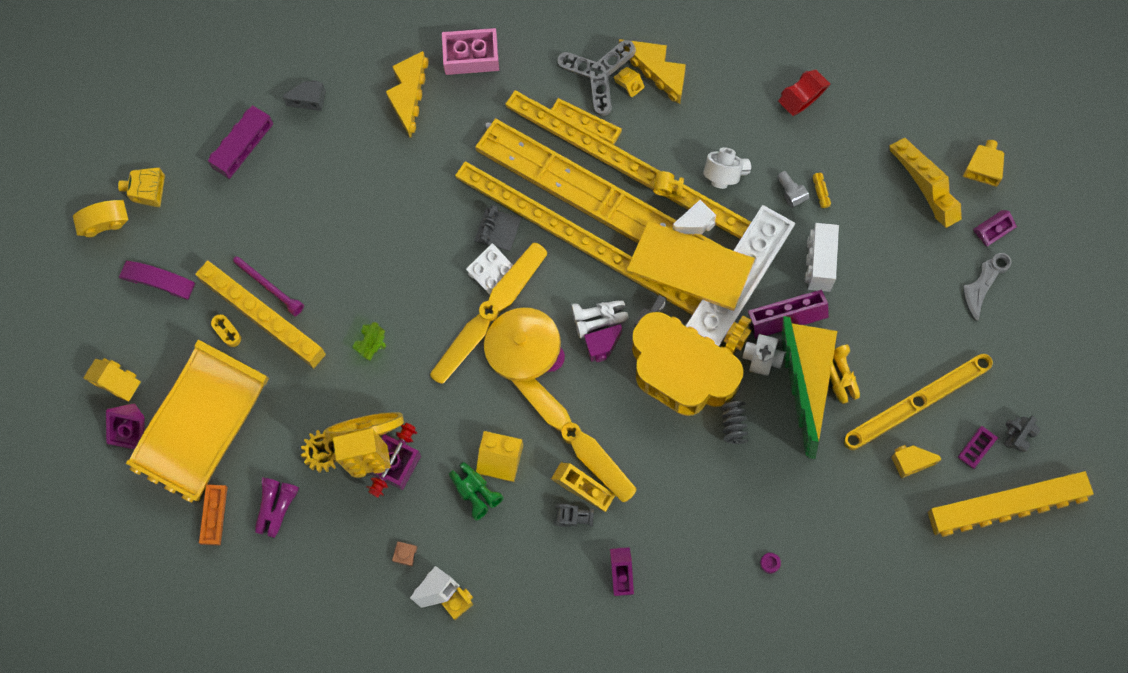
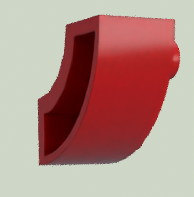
M816 69L805 71L797 83L791 87H786L781 92L782 96L778 102L792 116H795L816 101L831 84Z

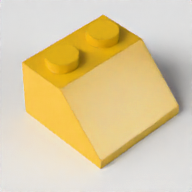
M484 431L479 448L476 472L480 475L514 482L523 449L522 439Z

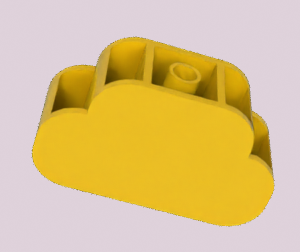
M661 312L646 314L636 325L632 339V353L637 360L636 382L639 388L675 412L685 416L699 413L706 404L712 407H721L723 404L731 402L740 387L743 377V367L739 359L732 355V352L726 347L717 346L711 338L706 336L704 338L698 334L696 329L684 326L674 316L670 317Z

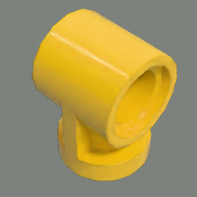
M657 172L653 192L660 196H670L672 191L677 192L676 196H681L684 178H679V181L674 180L675 176L670 172Z

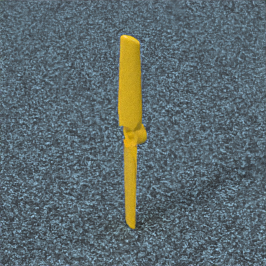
M535 242L532 243L495 285L489 300L480 305V314L465 325L430 373L434 381L441 384L445 383L485 336L490 322L498 317V313L513 303L547 256V251L543 246ZM492 308L493 314L488 313L486 315L485 309Z
M536 379L512 381L549 425L562 432L564 441L572 444L576 456L622 502H626L633 497L636 487L598 442L583 433L577 424L571 422L567 410ZM571 430L573 432L575 430L576 436L568 437V431Z

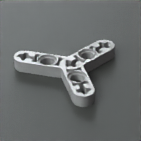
M623 40L597 62L564 52L559 55L558 64L566 71L591 79L594 109L599 115L606 116L612 110L608 76L632 58L636 48L630 40ZM625 46L629 47V52L625 51ZM618 51L623 56V58H620L619 54L617 53ZM611 57H617L616 64H608V60ZM569 59L574 63V66L570 63L564 64L563 60ZM587 63V68L584 71L578 70L579 64ZM591 68L596 71L601 69L603 73L597 76L594 71H591ZM600 85L605 86V91L602 94L596 92L597 87ZM600 99H603V102L606 105L603 111L599 108L602 106Z

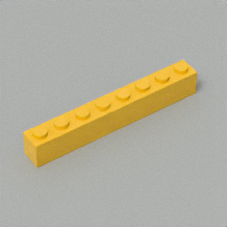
M208 260L195 274L205 286L313 369L326 355L322 347Z
M1084 471L932 508L927 513L934 535L941 534L942 537L954 534L953 531L960 529L961 532L972 530V526L980 525L982 528L992 525V521L999 520L1000 523L1012 520V516L1016 515L1019 518L1030 516V512L1033 511L1044 513L1050 510L1049 507L1057 506V509L1069 506V503L1076 501V504H1081L1089 501L1088 498L1094 493L1087 473Z

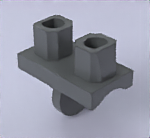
M1031 416L1030 418L1022 417L1021 419L1016 417L1014 421L1007 420L1005 423L1008 428L1006 434L1009 437L1004 445L1007 448H1015L1020 452H1026L1030 447V443L1025 440V437L1028 435L1030 438H1033L1040 432V428L1035 424L1037 419Z

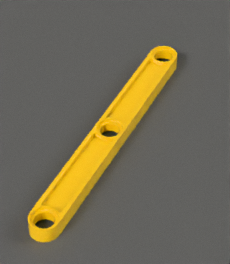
M980 354L848 432L844 438L845 447L849 450H856L986 373L993 365L992 358L987 354ZM978 360H986L988 363L987 368H981L978 365ZM915 397L922 398L924 401L923 406H916L913 399ZM856 436L859 443L855 446L850 445L848 437Z

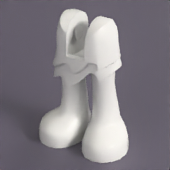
M624 301L602 302L596 304L597 307L582 309L579 304H571L574 323H576L579 338H584V335L604 326L612 327L627 321L629 318L627 312L614 314V311L625 307ZM600 315L602 317L597 320L583 322V320Z

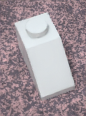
M699 200L673 224L672 230L684 234H702L706 230L710 231L715 226L716 214Z

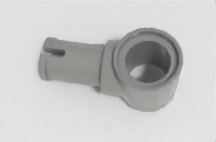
M786 171L781 172L777 176V179L785 189L784 197L791 208L809 199L806 188L802 184L798 186L797 183H794Z

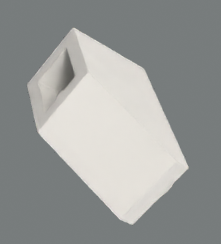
M435 566L427 574L420 586L415 589L410 599L421 608L444 603L450 599L460 585Z

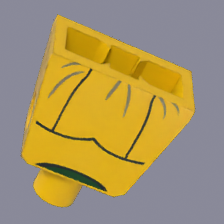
M160 168L132 170L129 174V181L120 180L118 189L119 191L127 192V196L132 202L160 207L165 174Z

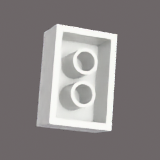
M816 223L814 229L810 230V236L807 239L809 253L806 256L808 270L805 273V283H808V290L818 291L822 289V291L831 292L836 280L839 225Z

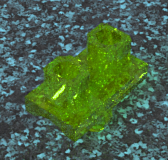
M372 322L371 325L364 324L361 329V333L365 336L363 341L357 340L353 345V349L369 361H371L374 353H377L379 348L385 349L387 346L382 342L385 337V330L376 322Z

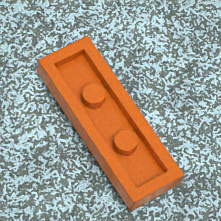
M206 485L199 544L221 546L228 488L226 485Z

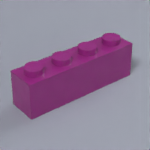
M253 105L250 109L246 110L242 119L232 127L230 134L223 138L217 150L213 151L209 156L208 162L212 169L230 179L272 127L273 121L271 117Z
M822 289L749 310L748 317L751 319L749 326L754 338L757 339L759 334L768 336L782 332L783 316L790 317L791 323L806 325L829 318L828 302Z

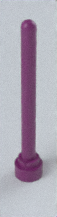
M237 256L233 258V262L286 304L288 312L293 316H297L302 312L304 308L303 303L299 300L290 299Z

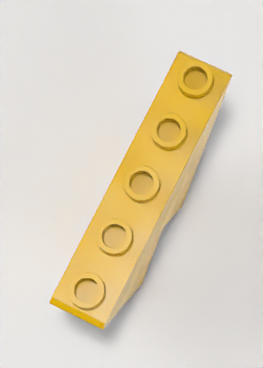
M631 41L636 48V52L629 59L630 63L640 68L644 76L648 79L651 78L657 88L664 90L673 102L680 103L686 64L665 62L667 45ZM624 47L625 51H630L629 47Z
M423 51L392 66L400 84L386 91L388 100L409 137L416 131V122L414 121L415 117L419 115V106L417 105L418 100L421 101L422 99L421 85L425 83L424 69L428 68L429 62L428 58L424 56Z

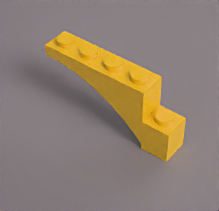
M906 138L889 145L890 152L902 163L921 189L935 218L945 228L962 220L961 203L949 192V177Z

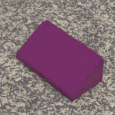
M1001 210L973 230L984 245L988 247L1017 226L1010 211Z

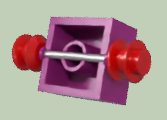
M409 423L402 424L401 432H396L399 440L385 434L381 438L388 446L391 468L385 469L386 471L382 473H368L374 476V478H371L372 485L366 486V488L369 489L368 493L376 498L384 496L382 490L383 488H388L387 483L403 490L421 458L418 450L406 445V443L413 442L411 438L413 434H418L415 431L416 427Z

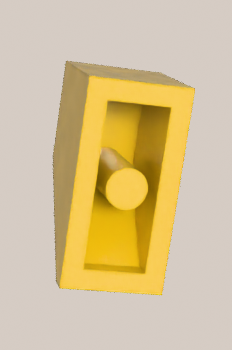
M904 445L895 449V453L891 457L901 478L936 465L942 460L939 455L914 445L910 447Z

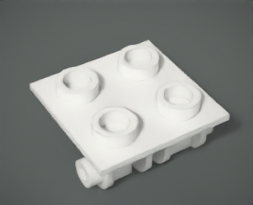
M492 243L466 270L469 272L468 275L472 279L474 278L490 295L495 285L513 265Z

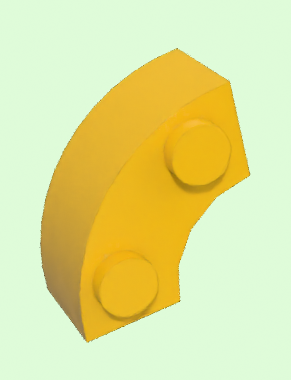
M113 200L87 206L73 215V220L78 236L94 237L106 230L120 229L128 221L124 200Z

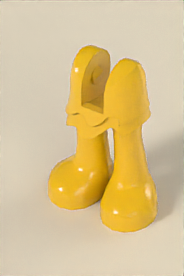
M848 344L834 349L833 359L842 374V379L840 380L833 361L830 373L833 392L841 404L848 403V396L844 387L848 388L853 400L860 398L856 376H854V371L851 373L846 360L850 353Z

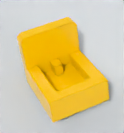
M628 67L622 69L613 77L617 84L627 90L630 97H634L645 88L640 74Z

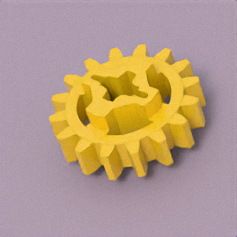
M742 316L738 323L733 322L723 341L727 343L726 348L732 352V355L736 352V349L741 351L751 333V330L748 329L751 319Z
M317 430L315 436L310 433L311 439H304L306 446H301V449L305 451L301 454V457L307 458L304 463L306 465L310 464L309 468L311 470L316 468L318 473H321L322 468L329 472L330 466L335 469L337 461L335 453L331 449L334 442L326 440L325 432L321 434ZM311 449L313 450V453H314V454L312 455L313 458H311V456H310V450H311ZM318 449H325L327 453H320Z

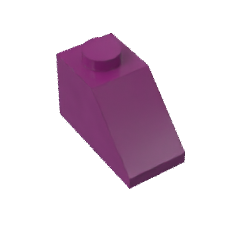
M621 324L584 335V341L591 362H602L611 355L622 334Z
M630 547L610 549L614 596L633 595L634 586Z

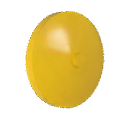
M516 308L499 316L489 327L484 341L485 356L492 369L500 376L512 381H528L546 373L557 360L561 347L560 334L554 321L544 312L533 308Z
M399 412L372 414L337 423L326 428L324 432L328 441H333V437L372 428L381 436L401 426L404 423L403 414Z

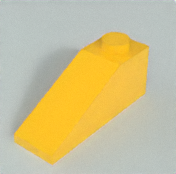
M561 462L551 480L604 512L607 511L615 497L614 493L570 463Z

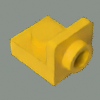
M458 587L450 599L442 603L454 620L473 606L471 602L473 596L466 588L462 590Z

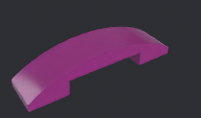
M126 261L119 275V278L122 280L154 287L189 300L195 286V282L182 276L133 261Z

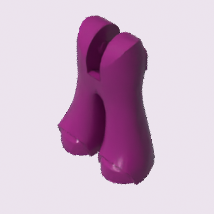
M262 478V500L256 521L255 533L263 535L269 520L271 523L267 536L276 537L285 513L297 495L299 487L282 483L276 507L272 512L281 483L273 479Z

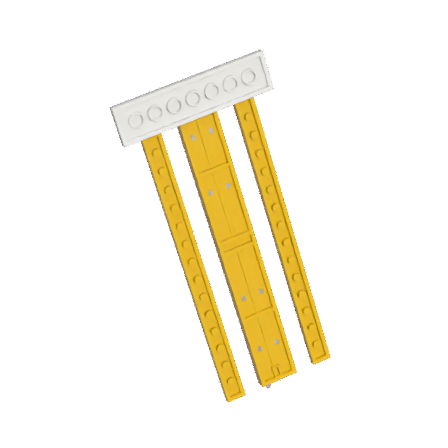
M516 90L506 102V107L653 190L656 173L660 172L658 169ZM496 118L492 123H486L487 131L475 146L476 151L636 243H639L648 221L672 229L673 224L677 221ZM466 161L455 175L458 180L690 313L692 317L686 327H693L698 331L699 335L704 338L705 336L711 338L717 346H720L729 328L738 318L796 224L762 205L751 222L684 184L681 196H676L677 192L672 191L670 196H664L688 210L701 200L716 214V226L741 239L734 251L755 258L754 265L736 308L732 311L627 273L632 256ZM687 234L692 237L721 246L716 242L710 240L709 238L703 236L702 234Z

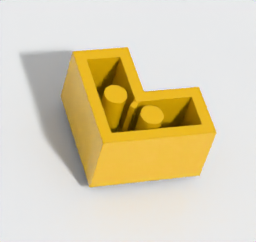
M105 358L103 360L95 359L83 379L98 388L107 390L128 402L141 381L135 378L136 374L129 370L124 372L120 369V364Z

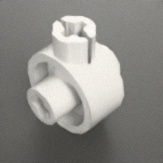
M723 147L720 148L719 152L716 151L708 154L703 174L711 180V184L714 187L724 189L728 185L737 184L741 175L750 174L751 162L749 159H741L735 156L736 152L733 149Z
M759 334L756 344L746 343L743 359L751 361L750 372L768 376L771 366L781 368L785 352L776 350L778 339Z

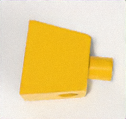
M987 140L985 146L978 145L963 177L996 187L999 185L1003 177L1004 152L996 150L998 143L995 140Z

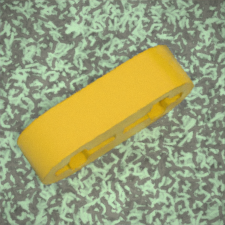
M221 314L214 316L211 325L227 346H238L241 342L239 332L226 316ZM218 321L223 322L226 328L222 329L218 326ZM230 332L234 336L235 340H229L227 333Z

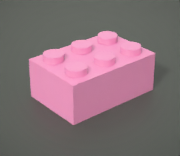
M496 28L442 32L443 65L446 75L499 71Z

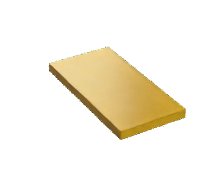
M648 221L628 265L627 273L734 311L754 265L755 258Z

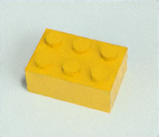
M373 428L333 437L336 461L352 477H364L367 473L371 472L382 473L386 471L385 469L391 468L388 446Z

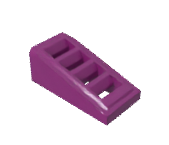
M980 426L958 455V458L975 469L998 437L983 426ZM980 434L989 439L988 443L979 437ZM977 440L978 442H980L981 444H983L985 447L982 449V448H980L978 445H976L974 442ZM970 447H974L976 450L980 452V454L977 455L976 453L971 451ZM966 452L976 458L974 462L965 456Z

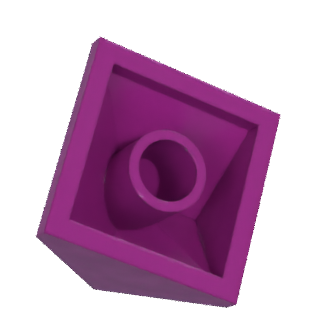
M135 403L107 409V444L135 450L145 432L144 415Z

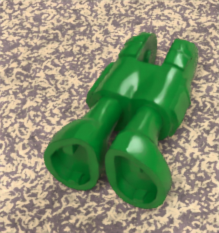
M462 462L459 466L463 473L467 475V478L462 481L454 470L448 474L462 499L470 500L473 507L471 515L477 521L487 514L488 507L475 494L476 492H480L490 508L498 506L504 497L500 492L489 490L486 487L487 481L467 463Z

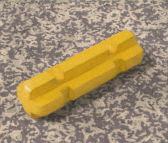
M821 172L815 173L812 178L815 183L818 199H820V207L828 208L831 205V201L828 197L826 184L823 181V174Z

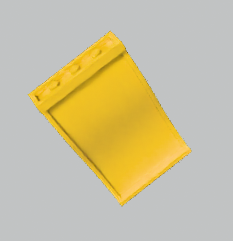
M197 340L182 373L152 418L132 456L127 460L126 464L131 466L129 470L138 475L141 472L148 475L147 480L158 484V482L165 484L164 489L174 494L176 491L182 493L181 498L192 503L193 500L199 502L212 474L242 427L269 378L210 345Z

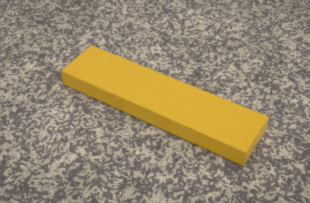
M559 98L551 108L557 114L613 145L622 132L621 128Z

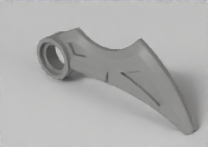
M998 253L992 259L982 263V272L978 280L972 284L964 285L965 299L976 321L979 320L983 300L999 273H1005L1012 264L1010 256L1005 253ZM1003 259L1006 262V266L998 267L996 260Z

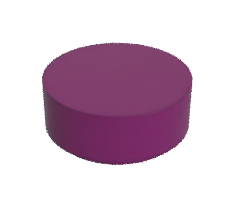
M766 553L760 560L761 569L768 574L777 572L781 566L780 558L774 553Z

